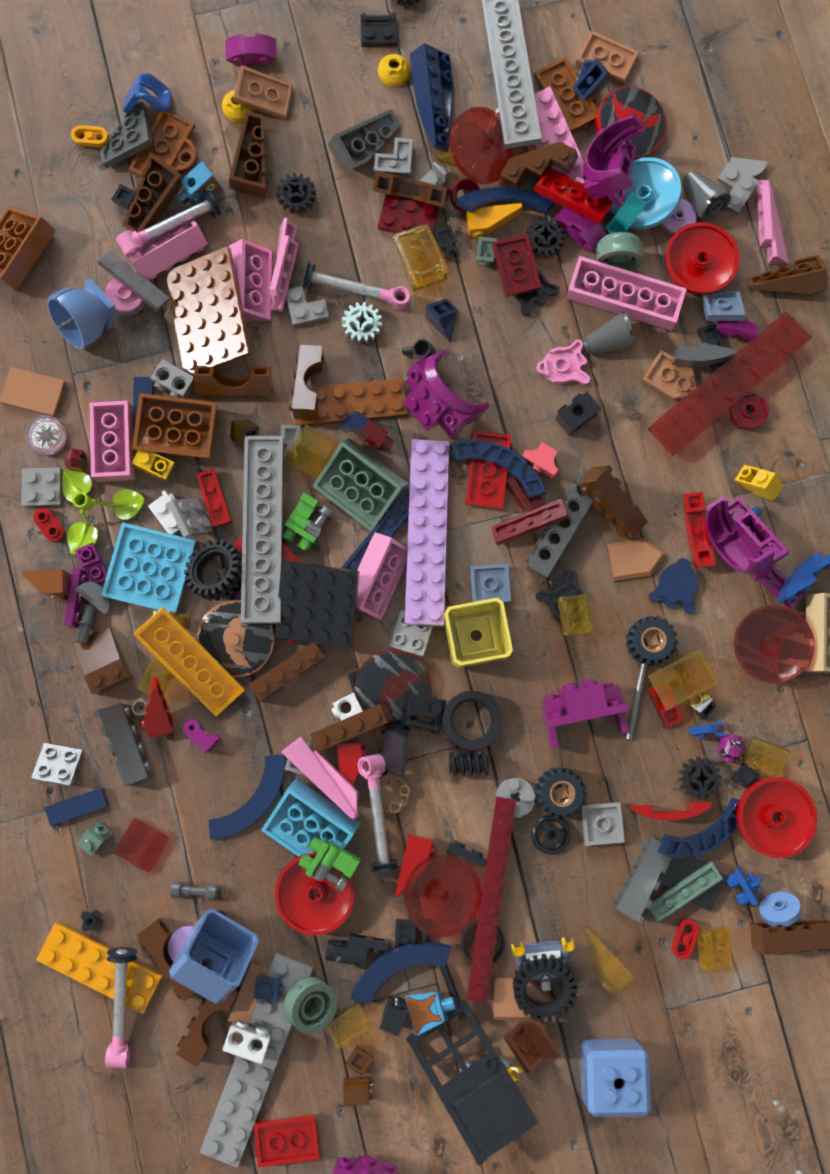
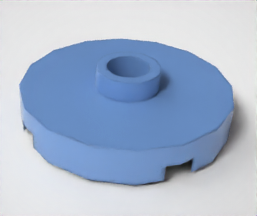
M776 892L766 896L759 906L761 918L765 923L775 927L777 925H782V927L789 926L795 923L801 915L799 900L794 895L786 892Z

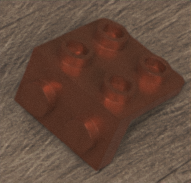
M538 1020L519 1022L503 1037L526 1073L531 1072L544 1059H558L561 1056L557 1043L550 1038L545 1025Z

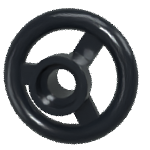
M545 815L535 822L531 835L532 841L539 851L553 855L562 852L568 846L571 832L564 819ZM548 821L558 822L563 827L564 832H560L555 827H550ZM541 824L545 829V839L542 844L537 836ZM551 831H554L555 836L553 838L548 837V834ZM560 838H564L560 846L552 849L547 848L550 843H557Z

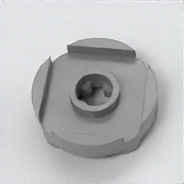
M510 778L498 786L496 796L512 799L510 797L511 793L516 794L518 792L520 794V801H516L514 817L520 818L528 814L533 808L535 793L527 781L520 778Z

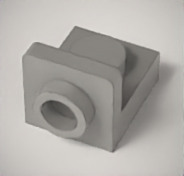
M434 162L432 169L420 181L444 186L447 183V170L444 166Z

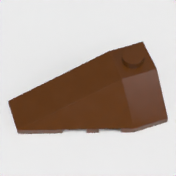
M819 255L795 260L794 265L788 267L786 265L779 266V269L775 272L766 271L747 278L748 284L753 290L819 294L822 291L828 290L827 268Z

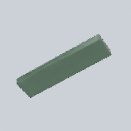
M710 861L651 900L652 903L648 910L658 923L723 880V877L713 862Z

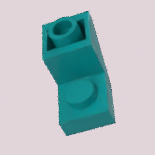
M631 192L624 200L623 206L619 207L617 213L606 224L604 229L610 233L626 232L642 211L646 202Z

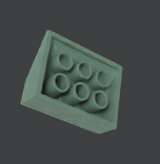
M348 438L341 441L312 487L369 531H372L398 500L409 483Z

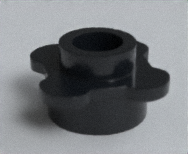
M99 910L89 913L84 911L81 914L83 919L81 928L83 931L87 932L90 929L99 930L101 928V913Z

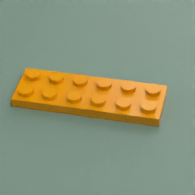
M164 606L133 633L215 716L220 714L245 691L244 687Z
M56 922L36 961L114 999L115 963L106 960L109 956L107 951L111 948ZM137 961L128 962L126 1006L144 1014L159 985L162 974Z

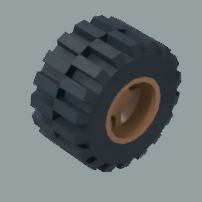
M648 616L638 620L630 627L629 633L626 635V646L629 648L627 651L640 664L651 666L665 662L673 656V652L677 649L675 647L678 644V640L675 637L677 632L673 631L674 626L672 624L669 625L667 623L668 620H662L659 616Z
M562 767L550 768L549 771L543 772L544 775L542 777L539 776L537 779L539 781L538 784H535L536 792H534L537 798L536 802L541 809L558 819L559 817L566 819L567 816H575V812L579 813L582 810L580 809L581 805H585L584 797L587 798V793H585L586 786L583 784L582 778L574 771Z

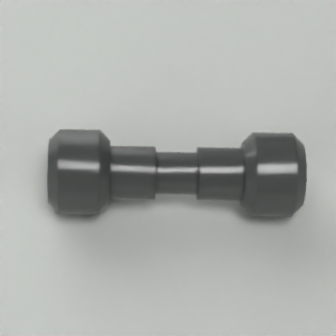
M173 881L170 885L169 895L171 898L196 895L198 897H206L208 901H216L219 897V886L209 884L207 887H191L183 885L182 882Z

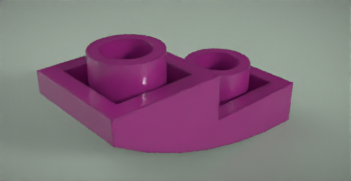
M745 319L744 321H717V330L731 338L735 334H739L740 337L752 342L757 337V325Z
M92 542L76 549L75 552L81 567L84 568L89 582H94L98 585L104 583L108 572L94 543Z

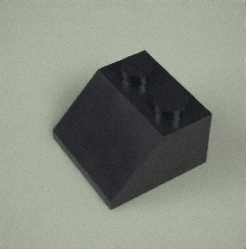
M387 724L386 730H382L381 733L384 749L380 748L379 754L385 760V769L404 776L410 727L404 728L401 725Z

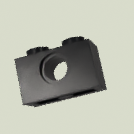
M588 392L583 395L579 393L572 399L573 403L569 406L565 404L557 411L556 421L569 436L598 415L601 410L600 406ZM573 410H579L581 412V415L576 416L573 413Z
M396 995L388 997L380 1018V1030L399 1037L407 1015L405 999Z

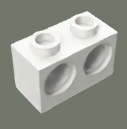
M354 693L334 702V708L331 709L335 718H340V720L363 711ZM346 702L350 703L352 707L351 711L347 714L341 711V705Z
M233 1021L222 1051L262 1064L272 1034L262 1027H250L245 1021ZM234 1033H241L243 1040H235ZM253 1040H261L263 1046L261 1048L255 1047Z

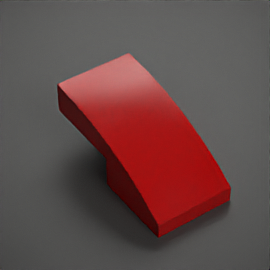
M666 682L648 690L665 728L683 721L679 706L674 701L669 685Z

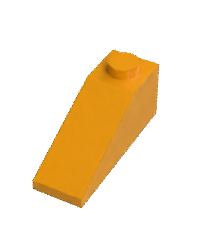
M522 203L482 207L472 213L467 211L468 238L479 239V236H487L520 216Z

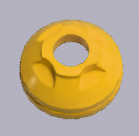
M399 54L385 56L380 61L378 67L380 80L390 87H399L405 84L410 77V65L407 59ZM396 61L399 63V67L393 69L389 66V63Z
M232 90L223 98L222 110L225 117L230 121L242 123L246 111L254 113L255 109L241 104H233L232 100L235 90Z

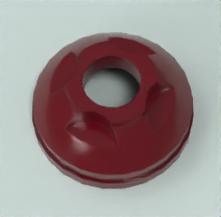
M470 178L456 181L450 191L451 204L460 213H466L467 211L456 205L458 191L462 190L465 195L480 190L477 182Z

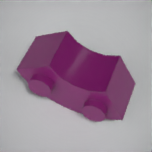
M255 33V37H244V34L232 36L225 40L226 61L238 67L249 64H258L266 67L277 59L276 39Z
M564 207L554 217L556 223H560L559 228H564L563 233L573 238L581 249L594 251L598 242L606 236L602 223L592 222L583 215L574 213L567 207Z

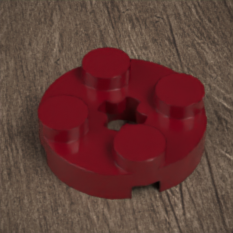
M744 392L731 403L730 417L737 428L753 430L765 422L769 414V407L763 397L760 398L754 392ZM746 407H749L750 410L753 409L751 415L745 412Z

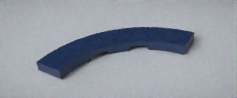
M494 187L465 194L457 199L456 204L472 213L479 208L488 206L491 202H497L498 204L520 202L524 203L526 207L547 213L556 205V202L541 196L540 193L529 190Z
M464 440L451 443L457 462L481 460L502 467L517 479L528 499L547 493L537 472L534 471L523 457L513 450L489 441Z
M285 755L265 756L264 773L256 792L235 812L220 818L209 819L210 839L235 834L250 826L266 812L281 786L285 770Z
M731 797L727 808L720 818L709 828L698 834L685 837L664 834L658 853L669 857L683 858L697 857L715 850L731 837L730 834L738 827L736 811L739 800Z
M434 942L415 945L407 944L383 954L372 962L370 967L359 977L350 999L370 1004L380 985L391 975L405 968L426 964L445 967L451 945Z

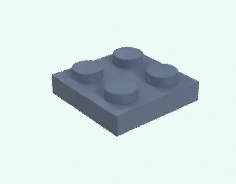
M719 291L710 295H701L706 321H744L745 311L740 291Z
M508 564L470 566L472 602L498 598L503 603L511 602Z

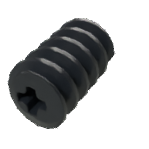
M450 752L449 775L453 771L454 776L457 777L458 772L461 771L462 777H465L466 771H468L470 777H472L474 771H476L477 775L481 776L482 771H484L485 775L488 776L489 755L486 757L485 752H481L480 757H478L477 752H473L472 757H470L469 752H465L464 757H462L461 752H458L455 757L453 752Z

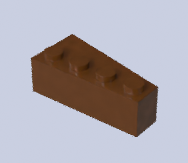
M246 111L229 177L230 189L265 198L264 116Z
M151 152L148 157L146 168L144 167L140 184L136 188V195L130 204L123 226L127 230H132V232L136 231L138 233L155 225L183 185L181 183L183 179L181 174Z
M610 465L591 467L577 482L580 491L592 500V505L605 515V520L617 529L616 532L622 538H634L648 523L647 519L638 506L629 501L631 499L629 493L620 488L621 481L619 478H614L611 475L613 470Z
M830 920L796 921L785 927H782V925L775 927L765 922L750 923L752 948L759 951L760 954L798 951L811 952V950L830 951Z

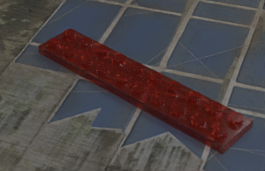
M785 311L652 424L648 430L674 457L804 346L812 337Z

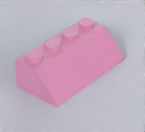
M191 220L143 243L141 251L129 258L137 271L150 281L155 279L158 273L173 268V265L177 262L187 260L189 255L194 252H201L208 243L197 223Z
M241 239L229 245V248L232 251L245 321H270L272 250Z
M374 533L357 570L360 571L357 610L379 620L382 619L407 564V547L391 537Z

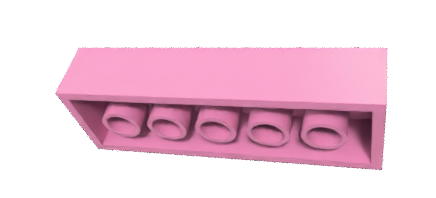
M579 256L566 299L615 314L624 311L628 318L672 331L677 323L686 288Z

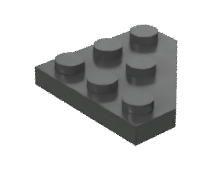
M143 102L136 104L128 114L124 113L125 119L121 125L117 124L110 135L112 138L108 146L104 145L101 149L102 164L106 169L153 145L147 107Z

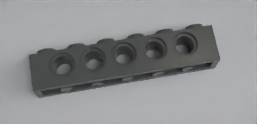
M586 469L582 474L578 473L573 481L576 484L573 490L569 488L564 496V499H566L565 507L569 518L565 519L568 527H561L559 522L545 528L547 534L544 538L540 536L535 545L538 547L535 554L531 552L525 561L528 563L526 569L544 580L549 576L592 504V500L589 497L582 496L578 492L580 487L577 482L588 471ZM569 504L576 505L578 511L572 512L568 507ZM556 536L559 543H551L549 537ZM540 552H547L549 559H541Z

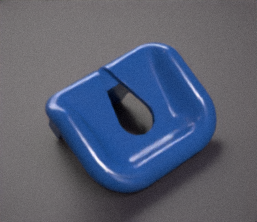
M142 73L134 81L125 96L123 111L128 114L137 102L143 99L157 110L168 112L171 108L172 94L169 88L152 74ZM144 87L153 91L158 98L152 96Z

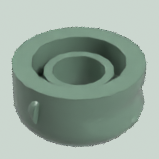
M615 232L608 234L597 244L596 261L627 271L635 270L643 263V243L638 236L632 233Z
M305 977L298 980L288 990L284 1000V1012L287 1021L305 1034H314L323 1030L332 1021L337 1010L335 991L323 980L316 977ZM313 998L310 1005L304 1009L306 1002Z

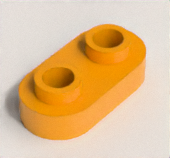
M79 125L71 131V137L78 146L103 147L109 142V136L102 127Z

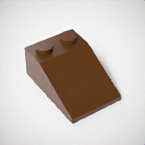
M110 626L89 635L86 644L74 642L82 673L91 694L99 695L133 678Z

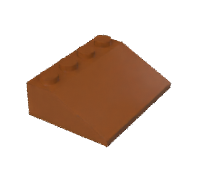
M8 206L0 218L1 285L17 291L23 284L27 274L32 270L37 259L42 255L48 242L52 240L56 230L41 216Z
M139 393L132 450L210 459L217 423V403Z

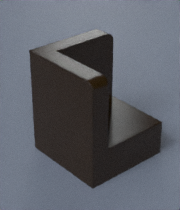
M250 420L231 421L230 439L238 445L244 446L245 436L259 435V426Z

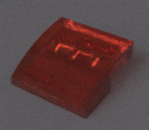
M133 817L114 850V854L150 873L169 836Z

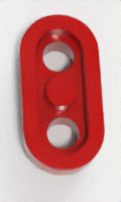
M47 508L36 510L33 519L44 536L54 543L62 541L66 532L54 513ZM45 514V519L41 520V515ZM56 529V534L51 535V531Z
M685 918L679 922L671 944L672 953L679 959H687L691 956L699 934V926L692 919ZM690 925L689 932H685L684 930L685 926ZM680 944L684 945V949L682 951H678V946Z

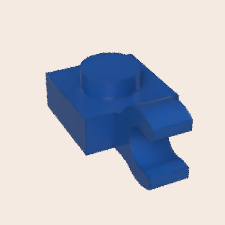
M723 722L687 727L688 735L702 738L707 737L706 733H712L716 737H722L725 733H718L716 728L719 725H723Z

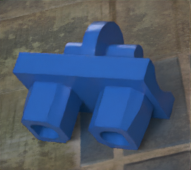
M739 866L735 868L734 873L728 876L726 879L731 889L739 885L742 886L744 891L736 894V898L741 906L749 903L754 906L758 904V897L752 887L755 888L756 892L762 891L759 884L763 882L761 876L755 877L752 872L747 873L750 879L748 881L742 868Z

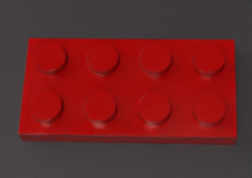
M552 168L545 173L534 189L541 196L547 197L557 204L565 206L574 213L581 214L598 224L602 222L614 205L607 196L594 201L585 191L584 184Z
M474 430L473 440L489 441L510 449L511 435ZM470 460L465 505L502 510L507 470L487 461Z

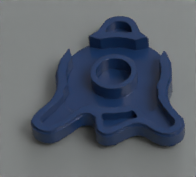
M680 558L676 563L665 568L659 576L657 588L648 595L651 602L663 601L668 608L675 607L678 602L687 614L695 612L696 607L693 595L697 589L698 582L696 574L690 567V562L686 558Z

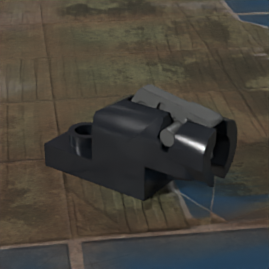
M350 933L348 943L345 940L329 939L325 960L351 970L355 965L365 964L368 948H372L371 951L375 953H383V950L388 951L389 939Z

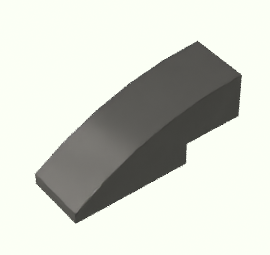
M698 342L695 348L678 345L674 352L672 365L682 367L711 366L730 360L736 350Z

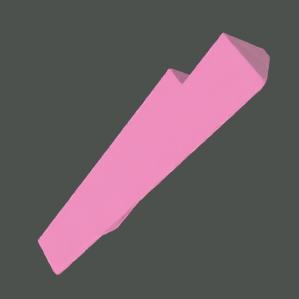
M758 180L759 183L756 186L759 245L760 247H767L768 264H788V256L770 180Z
M284 218L280 226L276 265L270 285L272 297L271 311H283L299 243L294 240L298 226L288 218Z
M299 737L281 751L351 819L359 817V813H357L358 791L320 752H317V750L312 752L302 737Z

